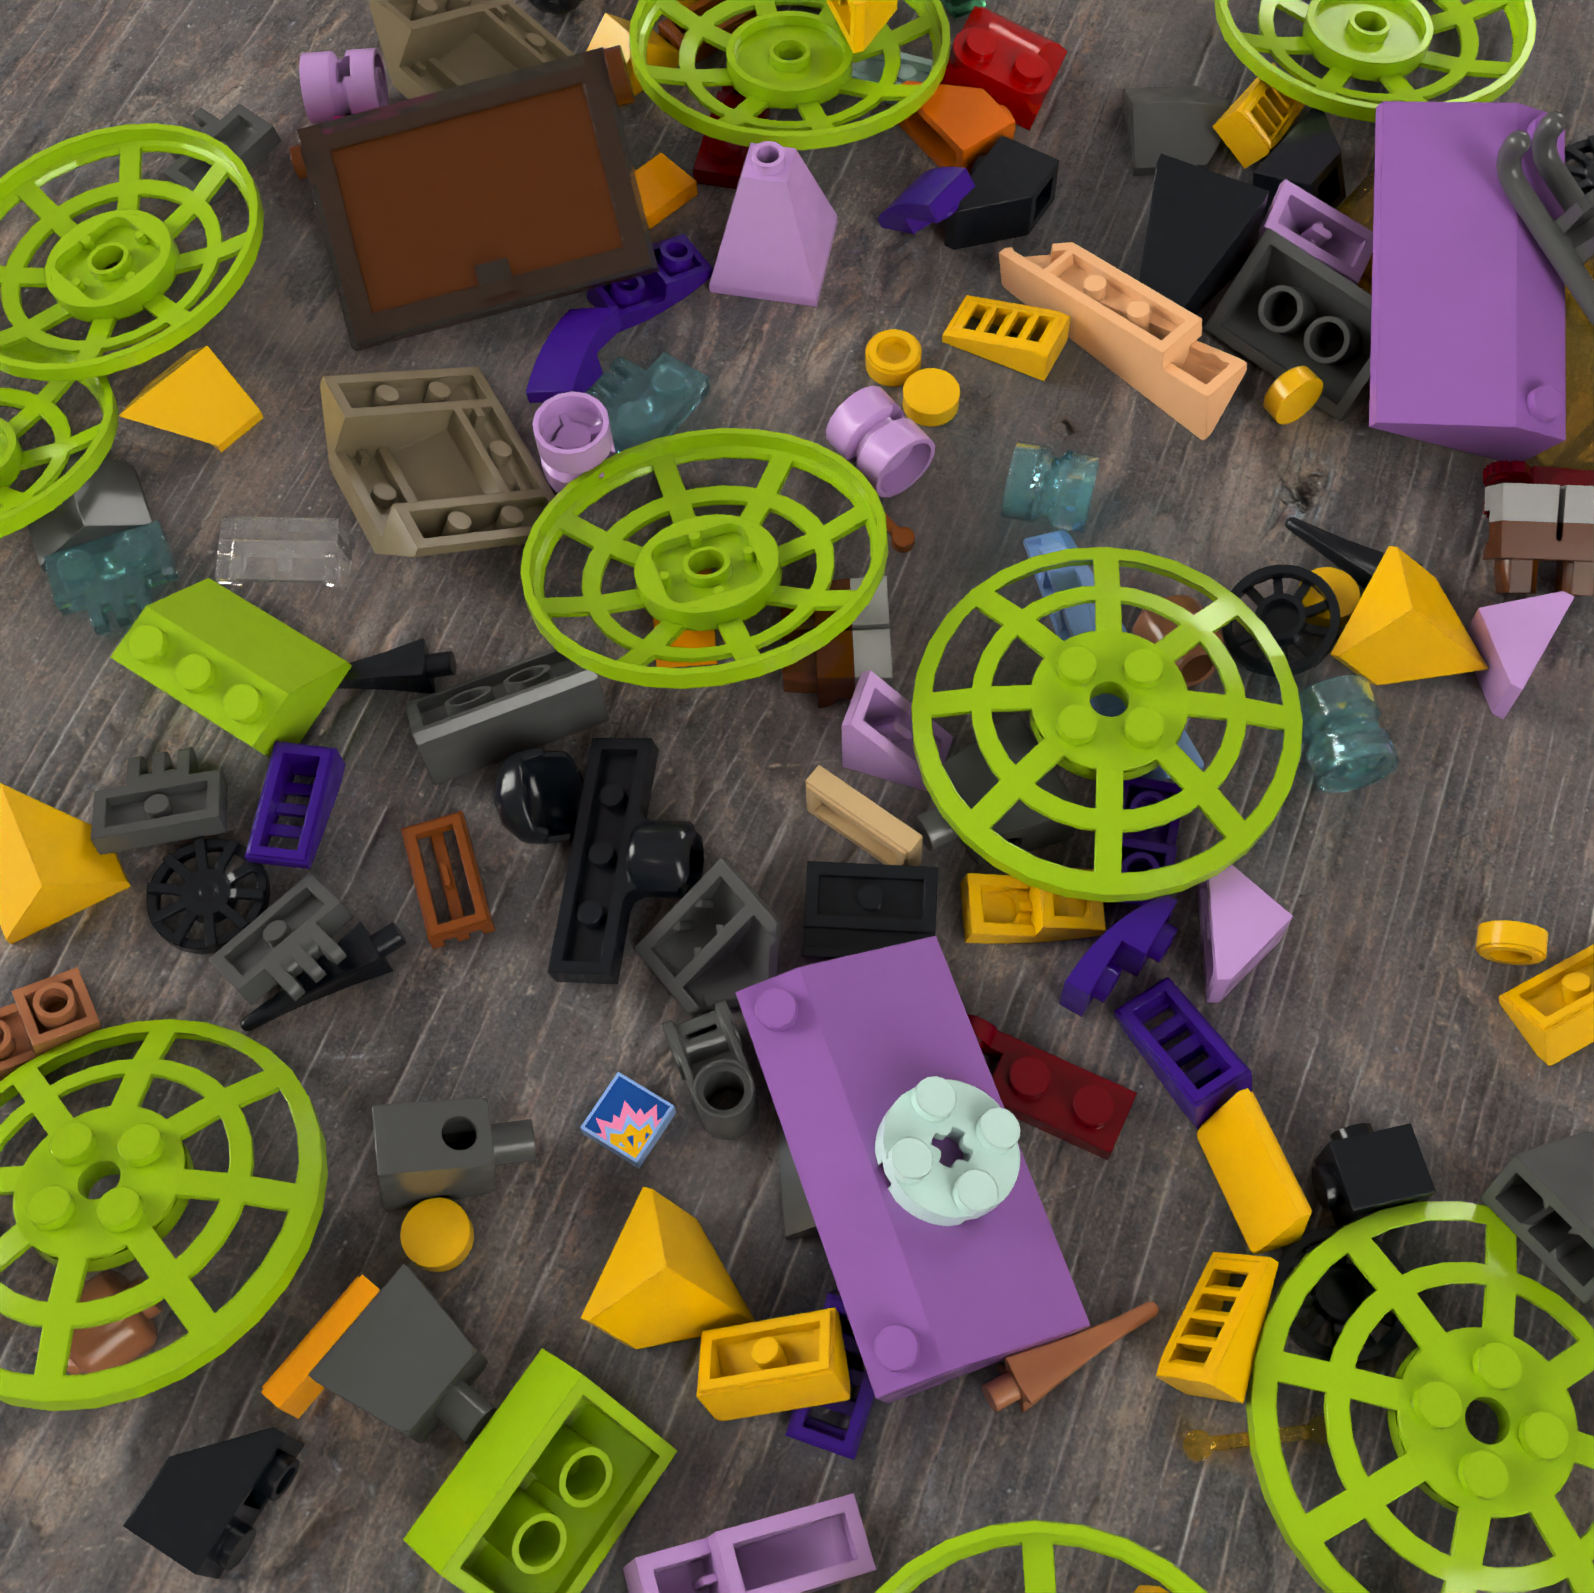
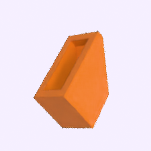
M906 81L902 84L921 85L923 82ZM939 84L933 96L914 114L898 123L939 167H963L967 169L969 175L976 159L981 153L988 154L1001 135L1014 140L1016 131L1015 120L1008 108L1004 105H999L983 88Z

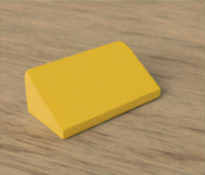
M1594 944L1499 996L1501 1007L1536 1055L1548 1066L1556 1064L1594 1042Z
M1249 1088L1238 1091L1201 1125L1197 1131V1139L1250 1251L1253 1254L1260 1255L1300 1241L1312 1209L1253 1091L1250 1092Z
M834 1307L702 1331L696 1397L714 1419L718 1421H728L849 1400L850 1377L838 1310Z

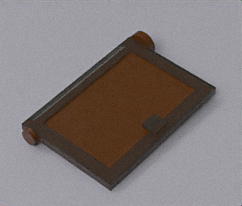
M620 45L606 49L603 47L296 130L300 144L289 147L291 161L300 180L309 178L352 349L355 351L363 350L660 271L619 109L621 106L635 103L628 68Z

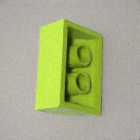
M210 578L145 606L110 656V658L269 759L271 758L275 741L297 744L301 742L352 667L350 663Z
M542 1348L403 1540L439 1575L465 1593H581L678 1451L585 1375Z

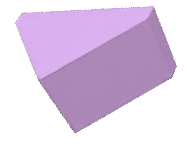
M1286 179L1280 183L1259 229L1262 237L1266 229L1271 228L1355 284L1360 282L1373 252V232Z
M1560 591L1478 608L1467 628V632L1489 670L1475 671V674L1492 714L1501 719L1505 718L1526 685L1575 596Z
M871 670L861 672L841 726L842 767L928 791L923 783L913 749L912 703ZM932 720L933 735L943 764L949 752L953 736Z
M1230 865L1217 876L1197 884L1206 1002L1220 1003L1280 942L1293 918L1288 911L1233 865Z

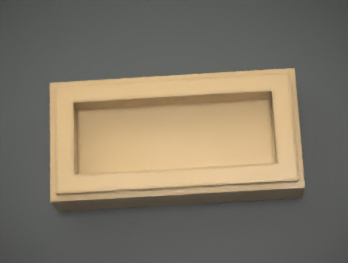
M820 765L805 780L806 803L809 813L884 865L918 866L921 863L923 835Z

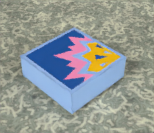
M618 1072L580 1129L583 1135L639 1169L677 1112L673 1104Z

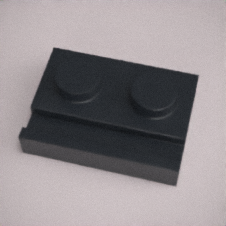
M807 861L803 958L836 959L935 936L938 867Z

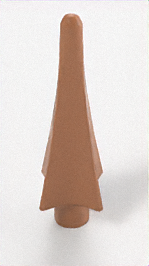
M1146 1302L1120 1316L1086 1330L1005 1356V1364L997 1366L1002 1375L982 1385V1392L987 1403L994 1412H998L1017 1401L1023 1413L1026 1412L1097 1354L1126 1334L1155 1318L1159 1313L1158 1306L1155 1302Z

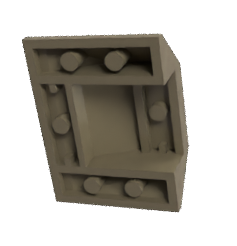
M370 0L369 3L392 85L408 98L413 107L418 111L585 66L579 57L512 0ZM626 105L615 108L614 112L625 109Z
M478 366L322 376L320 390L329 468L375 554L420 557L526 543L533 524L547 504L555 497V494ZM563 534L560 539H565V538H570V537H568V536H566V535Z

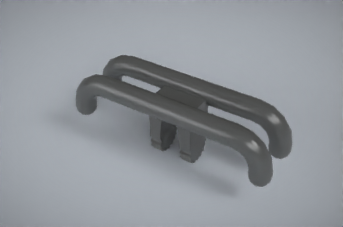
M1553 111L1544 116L1534 130L1532 145L1530 135L1522 130L1512 132L1505 139L1498 151L1496 162L1497 175L1505 195L1590 323L1594 326V280L1584 266L1585 263L1594 259V189L1584 194L1561 160L1557 150V139L1566 128L1567 120L1561 112ZM1530 145L1533 161L1540 176L1565 212L1555 221L1526 179L1522 170V157L1528 151Z

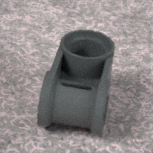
M725 1000L715 1003V1011L677 1025L672 1020L663 1022L662 1027L682 1081H686L700 1122L705 1130L714 1137L724 1140L738 1139L749 1133L757 1123L759 1115L758 1100L754 1080L745 1059L744 1047L727 1002ZM730 1089L744 1095L741 1102L732 1109L719 1110L709 1105L712 1098L724 1090Z

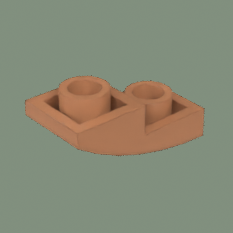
M78 967L11 991L15 1003L0 1008V1081L18 1067L53 1047L96 1031L101 1027L100 1020Z

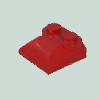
M974 6L962 30L954 39L945 75L940 84L983 88L999 105H1004L1008 108L1015 120V124L1030 131L1068 51L1059 43L987 8Z

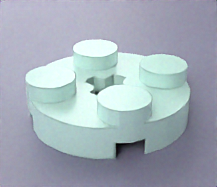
M933 1076L925 1078L916 1087L902 1094L887 1111L877 1131L875 1154L878 1166L883 1163L885 1175L891 1182L888 1190L903 1209L911 1215L931 1224L940 1226L961 1225L965 1220L977 1219L980 1216L986 1215L1009 1195L1017 1180L1020 1168L1018 1140L1021 1130L1014 1114L1005 1108H1001L993 1098L982 1090L961 1081L946 1080ZM945 1137L954 1140L959 1145L964 1159H957L950 1167L944 1166L939 1162L941 1151L932 1145L933 1138L943 1140Z

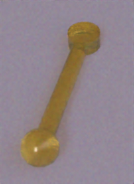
M1324 1415L1313 1416L1308 1424L1279 1427L1281 1443L1312 1439L1319 1445L1328 1444ZM1195 1429L1190 1431L1183 1440L1185 1455L1189 1459L1198 1462L1206 1460L1212 1454V1451L1250 1447L1248 1431L1210 1436L1203 1430Z

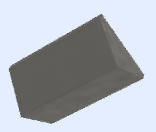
M1267 228L1204 326V329L1275 378L1297 366L1309 367L1323 382V391L1315 405L1338 421L1345 420L1370 395L1372 294L1276 231Z
M555 648L404 703L413 738L435 785L508 759L509 756L516 752L534 749L609 721L598 675L580 667L559 653Z

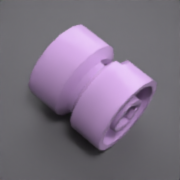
M378 48L346 50L343 59H339L334 51L301 54L299 63L300 85L304 107L311 124L330 123L334 116H346L348 113L351 115H388L387 79Z
M879 386L865 387L849 396L836 409L826 428V439L843 458L856 463V468L864 474L880 497L889 498L912 486L929 467L935 455L934 442L912 419L904 418V412L897 403Z
M574 391L561 393L544 401L536 411L532 423L534 436L541 457L545 479L555 495L582 473L595 468L605 459L615 455L607 409L597 398L587 393ZM602 472L598 477H604V473Z

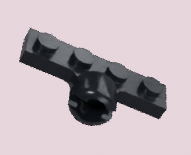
M592 738L547 972L556 982L618 984L630 913L635 902L645 897L683 898L702 878L704 847L702 836L696 832L695 825L690 821L647 819L659 752L652 738Z

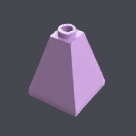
M773 141L750 143L710 279V292L817 307L838 220L836 212L796 148L782 147Z

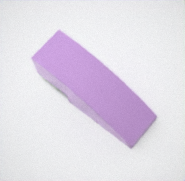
M854 1493L716 1531L707 1538L635 1557L623 1567L628 1593H812L876 1570Z

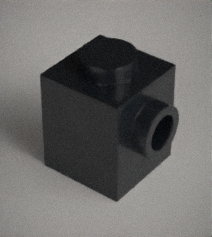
M1360 1123L1339 1129L1330 1135L1331 1141L1314 1160L1316 1167L1312 1168V1183L1317 1199L1324 1209L1331 1208L1337 1226L1349 1225L1379 1210L1426 1201L1436 1192L1411 1123L1379 1131H1373L1370 1123Z

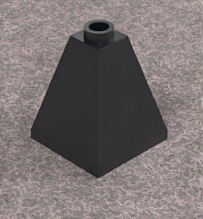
M1161 154L1156 163L1139 282L1196 315L1241 270L1261 239L1259 229L1265 217L1269 191Z

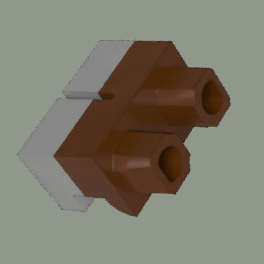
M1500 483L1485 487L1484 511H1490L1489 541L1484 548L1483 560H1495L1494 577L1496 593L1536 594L1538 562H1556L1554 593L1564 591L1573 596H1594V486Z
M883 576L870 603L848 628L824 647L796 663L782 668L784 692L818 693V708L828 707L834 704L836 699H852L861 672L871 670L893 688L887 576ZM864 577L832 580L829 590H857ZM780 607L781 620L795 609ZM814 611L804 623L790 634L784 636L782 641L797 639L819 626L836 611Z

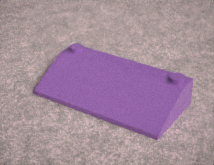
M1383 101L1376 107L1369 427L1495 460H1507L1508 462L1513 460L1525 461L1566 440L1565 284L1505 195L1499 183L1496 169L1498 151L1505 139L1512 132L1522 130L1530 135L1532 145L1534 130L1541 119L1548 114L1547 112L1520 103ZM1565 129L1557 139V150L1564 164ZM1530 145L1528 151L1522 157V170L1526 179L1555 221L1565 212L1540 176L1533 161Z
M936 936L801 966L735 992L876 1399L888 1404L1005 1360V1356L1052 1342L1091 1327L1020 1146L1019 1173L1009 1195L986 1215L980 1216L977 1219L965 1220L961 1225L940 1226L925 1222L911 1215L895 1201L888 1190L891 1182L885 1175L883 1163L878 1166L875 1154V1140L883 1117L902 1094L916 1087L920 1081L927 1077L938 1076L946 1080H957L975 1086L993 1098L1001 1108H1004ZM945 1137L943 1140L933 1138L932 1145L941 1151L939 1162L944 1166L950 1167L957 1159H964L959 1145L954 1140Z

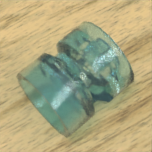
M1018 440L1008 473L1002 505V517L1034 523L1043 515L1048 517L1051 527L1084 533L1098 473L1100 456L1068 450L1061 458H1056L1050 446Z
M1360 675L1334 677L1316 683L1299 693L1303 719L1302 743L1310 746L1306 756L1320 791L1343 793L1357 790L1385 778L1396 769L1400 761L1388 730L1381 729L1378 720L1381 712L1367 678Z

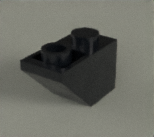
M1312 108L1253 172V186L1269 191L1265 216L1280 183L1285 179L1334 209L1346 198L1341 149L1324 111Z
M1001 135L988 154L981 153L976 159L970 173L975 187L959 202V207L955 213L944 219L946 221L945 246L957 250L1029 235L1055 199L1059 160Z
M272 1427L169 1456L123 1527L192 1573L219 1579L224 1569L230 1571L236 1567L250 1549L256 1536V1529L252 1526L269 1499L271 1501L279 1499L293 1482L300 1466V1461L296 1457L305 1444L295 1437Z

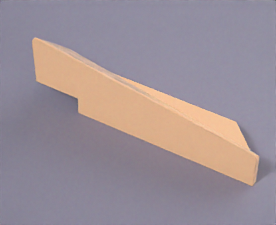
M1073 242L1052 244L1050 255L1023 257L1015 252L1013 247L1004 248L999 252L1001 283L1007 291L1028 306L1055 310L1071 316L1068 338L1199 439L1205 440L1211 435L1247 371V362L1197 341L1202 336V318Z

